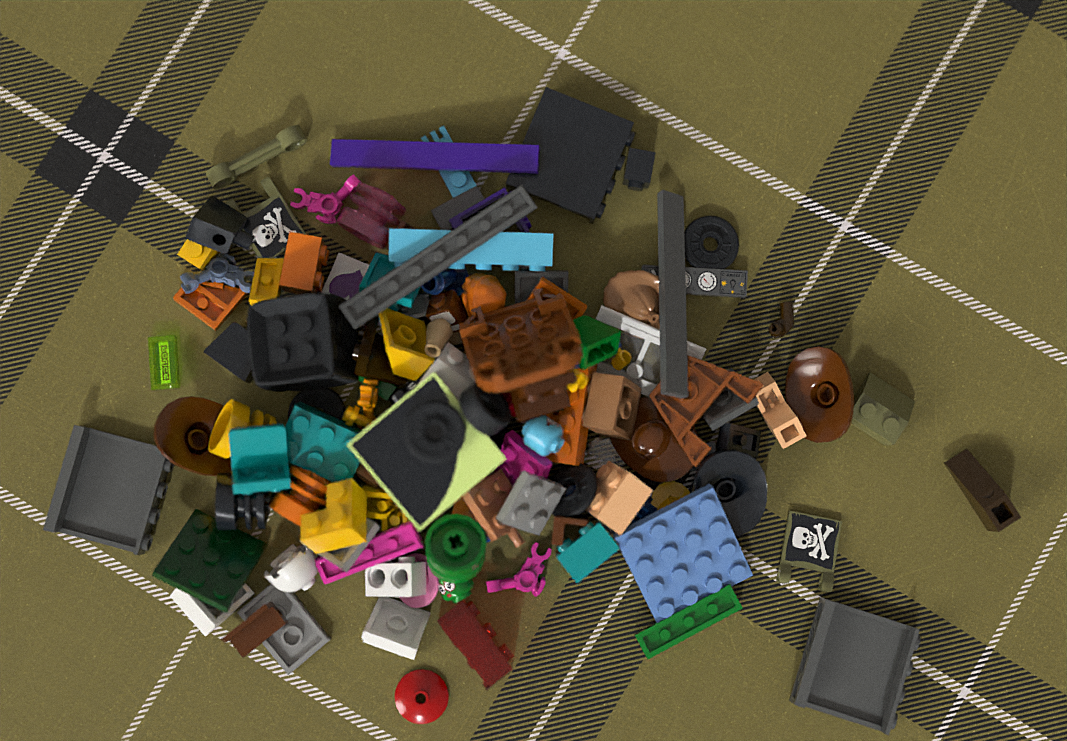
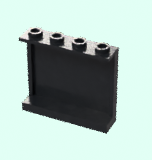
M546 87L522 143L523 145L540 146L539 173H510L506 181V189L513 191L520 185H523L529 195L590 219L589 223L593 224L596 217L599 219L602 217L606 204L602 203L605 194L611 195L616 180L612 179L615 169L620 171L626 158V156L622 155L625 145L630 147L636 134V132L632 131L634 122Z

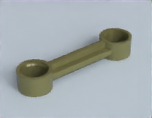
M299 125L290 126L278 133L275 139L231 162H223L213 166L206 172V176L213 189L226 187L233 183L237 176L283 152L287 153L300 148L307 142V139Z

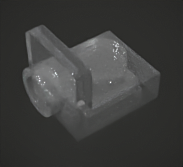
M599 436L587 444L590 449L585 451L597 471L608 461L619 467L625 464L609 437L603 440Z

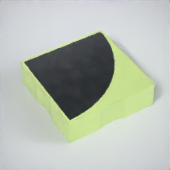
M436 372L427 377L347 444L419 531L506 459V456L488 435L480 433L467 421L459 406V400ZM428 401H442L453 406L461 414L466 427V437L460 451L451 459L440 463H429L415 457L407 448L403 436L404 423L409 413L416 406ZM431 424L427 427L426 434L430 439L438 440L443 435V429L438 424Z

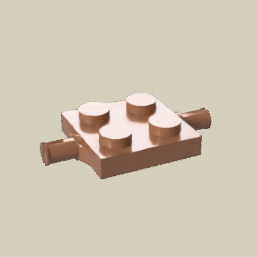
M500 469L492 475L485 476L463 494L462 497L491 542L508 534L515 548L526 542L517 528L502 524L496 519L513 489L503 470Z

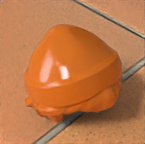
M474 273L465 278V282L462 285L464 292L461 294V298L469 318L472 316L471 310L481 306L483 314L505 307L507 294L496 277L485 273Z

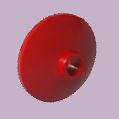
M417 669L407 673L399 681L395 690V704L399 713L406 720L415 724H428L437 720L444 713L449 700V692L445 681L437 673L427 669ZM419 693L424 694L426 701L419 703L416 700V695Z

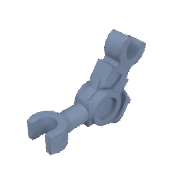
M219 253L215 259L210 261L208 266H205V271L197 274L192 272L182 274L180 276L183 282L181 287L186 294L195 291L199 284L211 280L212 283L224 282L232 287L238 285L243 292L250 293L251 284L246 282H253L254 272H243L242 268L235 266L236 261L233 256Z

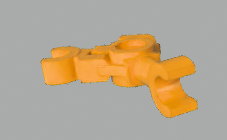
M364 378L363 383L367 385H360L361 394L358 405L363 406L364 416L376 421L374 408L377 406L379 389L375 388V386H378L379 381ZM357 424V428H359V429H362V428H363L362 426H360V425Z

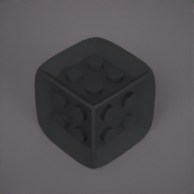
M308 293L263 300L250 305L247 318L252 372L258 387L274 392L302 391L342 386L358 381L359 376L354 375L357 360L352 359L355 344H358L357 329L352 327L339 305L347 300L331 293Z

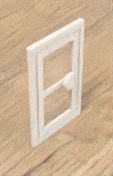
M601 305L596 320L621 330L620 343L622 346L620 348L621 350L628 351L632 357L631 362L618 371L611 363V360L616 356L614 355L598 363L596 373L624 376L642 388L641 394L650 397V393L660 382V329ZM687 341V355L702 360L706 348Z

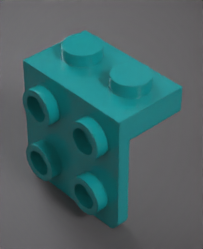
M283 424L240 427L229 430L234 494H252L259 491H280L291 488L286 430Z

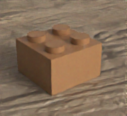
M593 372L592 380H590L587 388L589 397L587 406L583 410V426L601 436L632 440L642 388L624 376Z

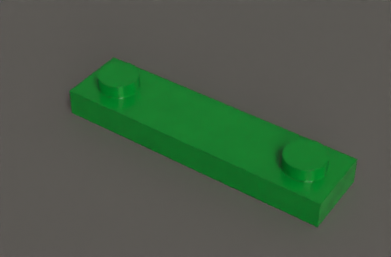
M728 584L718 592L698 600L695 604L685 607L658 623L656 622L634 635L648 660L743 608L731 585Z

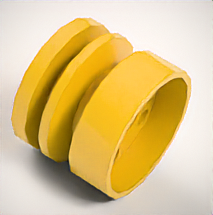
M230 399L222 408L213 426L209 438L208 451L227 459L231 457L228 434L230 429L276 424V417L270 414L264 415L260 410L254 411L250 416V407L248 405Z

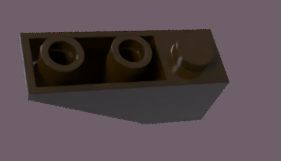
M968 449L961 451L944 462L987 531L1000 532L1021 518L1007 494Z

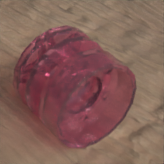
M358 182L355 190L363 197L356 194H351L349 197L358 206L357 210L344 207L336 223L368 244L385 250L389 243V229L385 227V224L389 223L399 226L400 220L393 214L402 217L407 210L387 192Z

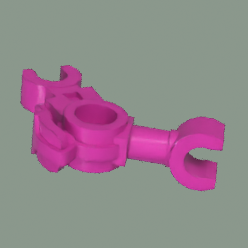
M353 174L335 194L333 192L331 194H318L310 191V195H308L304 190L296 188L294 192L302 195V201L300 203L291 202L290 205L298 210L308 207L307 212L323 214V217L320 215L316 216V219L320 222L335 224L337 222L335 216L341 211L342 201L350 194L361 189L363 184Z
M535 542L531 547L532 557L526 558L521 570L514 577L486 581L488 593L516 588V590L522 592L531 591L537 597L542 592L546 582L545 577H542L540 582H538L539 574L541 575L545 568V565L541 563L550 557L551 549L547 548L546 553L539 556L536 553L539 543Z

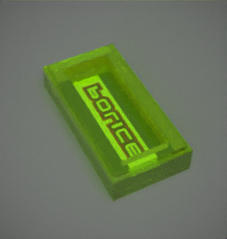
M177 336L148 337L151 390L179 389Z

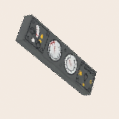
M642 265V270L659 276V265ZM685 267L686 295L746 298L748 271Z

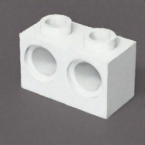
M398 557L399 562H392V559L365 569L366 596L414 597L426 595V562H415V557Z

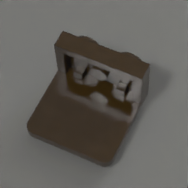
M375 316L367 321L366 325L360 326L357 339L362 340L361 345L355 344L352 356L353 360H357L354 375L406 386L409 379L393 374L384 336L376 334L379 317Z

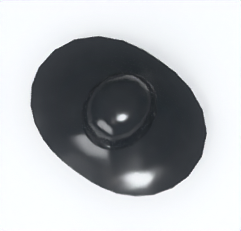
M736 449L721 450L703 460L695 474L692 492L710 484L714 488L735 537L751 531L760 522L767 503V481L765 472L759 462L748 453Z

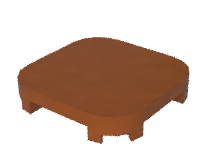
M543 288L532 290L533 299L484 314L482 313L481 306L471 310L472 316L464 323H459V331L470 368L479 388L488 392L508 391L563 374L573 369L580 362L583 350L579 332L575 328L565 298L561 293L557 295L544 293Z

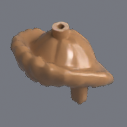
M627 270L619 272L616 276L610 278L607 286L604 288L603 303L605 307L660 329L659 276L644 270ZM621 330V333L624 334V335H628L629 337H633V338H634V337H637V338H639V339H643V338H640V337L635 336V335H633V334H630V333H628V332H626V331Z

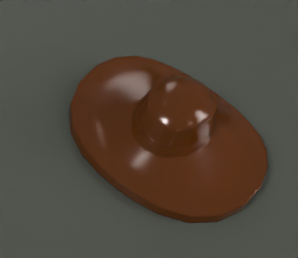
M827 347L807 348L797 354L790 363L786 375L785 396L786 403L797 416L806 434L804 438L816 443L832 442L841 438L851 425L854 411L852 379L844 358L835 350Z
M194 396L181 397L168 403L158 414L154 425V439L162 455L178 467L200 475L217 476L218 473L231 472V457L226 459L208 451V443L213 426L224 405Z
M640 398L632 440L610 437L618 456L638 474L652 481L672 482L685 476L694 466L651 398ZM693 426V428L690 431L699 438V435L695 427Z

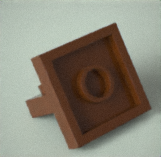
M574 372L556 375L509 390L518 422L570 407L567 385L577 383Z

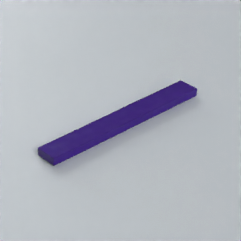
M332 139L330 165L332 167L539 173L540 146Z

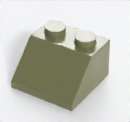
M870 372L854 395V411L851 424L885 446L894 445L909 422L915 401Z

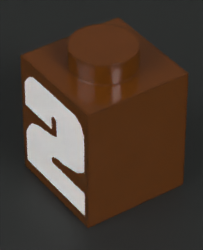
M449 290L430 296L426 311L427 318L431 322L437 318L445 319L451 324L453 333L459 332V323H464L468 318V314L463 301L454 290Z

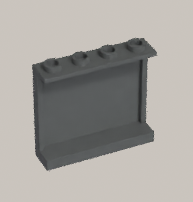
M74 425L43 530L52 533L60 532L134 552V555L145 554V551H148L152 545L153 535L150 534L153 524L156 525L160 517L161 510L158 509L160 500L165 497L168 490V483H166L168 472H172L175 464L164 457L156 445L85 426Z
M820 597L789 701L794 705L803 708L808 707L889 735L890 730L894 729L897 723L898 715L896 710L898 703H901L905 696V687L903 686L906 676L909 677L912 672L913 661H911L913 652L920 645V629Z

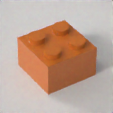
M289 232L279 283L285 292L293 294L322 292L325 278L321 272L322 265L327 266L329 259V250H327L322 237Z

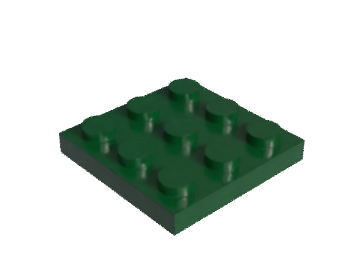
M195 509L153 570L152 577L227 613L266 551L267 543L239 529L218 530L216 518Z

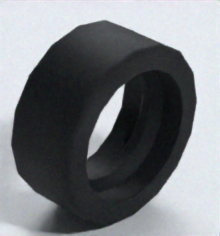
M474 382L459 397V406L464 417L480 433L492 436L510 423L512 418L511 410L500 392L485 391Z

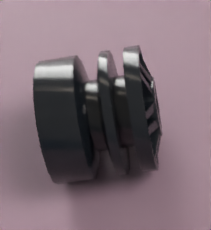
M218 473L215 492L217 529L236 530L239 524V517L245 518L247 530H252L253 517H257L258 529H266L267 519L270 514V490L254 492L252 494H234L232 473Z

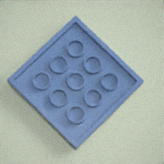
M710 484L627 526L622 535H619L617 532L613 533L657 623L685 607L695 604L698 600L718 592L728 584L732 587L753 576L714 488Z

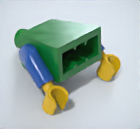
M587 315L573 319L575 328L579 332L583 356L580 362L573 369L569 370L574 372L577 383L567 385L571 392H575L578 386L582 390L588 382L587 375L579 372L578 368L585 370L616 355L611 360V363L616 370L620 371L631 362L632 357L628 351L621 350L620 348L622 346L620 343L621 330Z

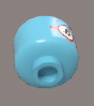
M546 415L529 419L522 430L524 443L541 456H547L552 452L557 453L564 444L562 426Z

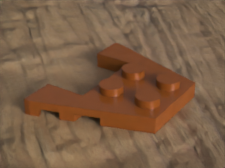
M687 355L688 397L681 399L661 394V381L649 396L692 465L697 468L712 448L690 431L726 387L749 405L764 387V384L758 380L750 379L736 372L728 371Z

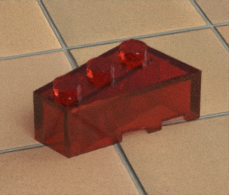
M463 599L439 617L437 622L454 646L468 660L467 664L472 670L475 669L484 681L482 685L488 690L513 670L514 662L511 658L514 657V654L505 643L500 645L494 638L497 632L489 622L484 624L480 620L478 615L481 612L471 600L467 603Z

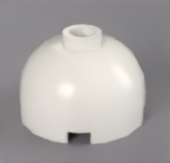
M301 540L299 541L302 545L296 547L292 544L270 564L273 567L270 574L267 570L264 573V577L278 590L296 592L302 588L303 591H306L316 582L314 576L317 574L318 569L315 559L318 555Z

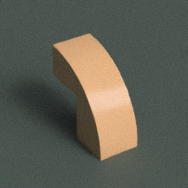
M766 372L754 379L764 384V387L756 395L759 402L756 407L782 449L806 437L797 416L785 402L771 375Z

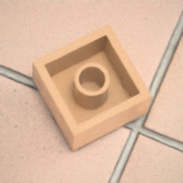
M608 461L596 474L597 491L593 501L585 510L619 535H622L653 490L630 472Z

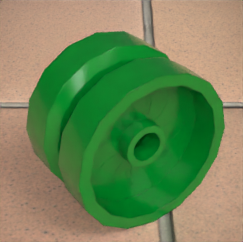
M462 514L445 515L433 523L427 532L425 540L427 565L433 575L444 582L452 584L464 583L477 576L484 565L487 544L485 532L480 524L471 517Z

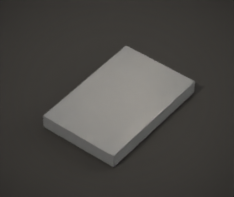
M270 584L237 613L243 620H246L264 604L272 601L288 623L262 644L289 675L331 640V638L294 592H284Z

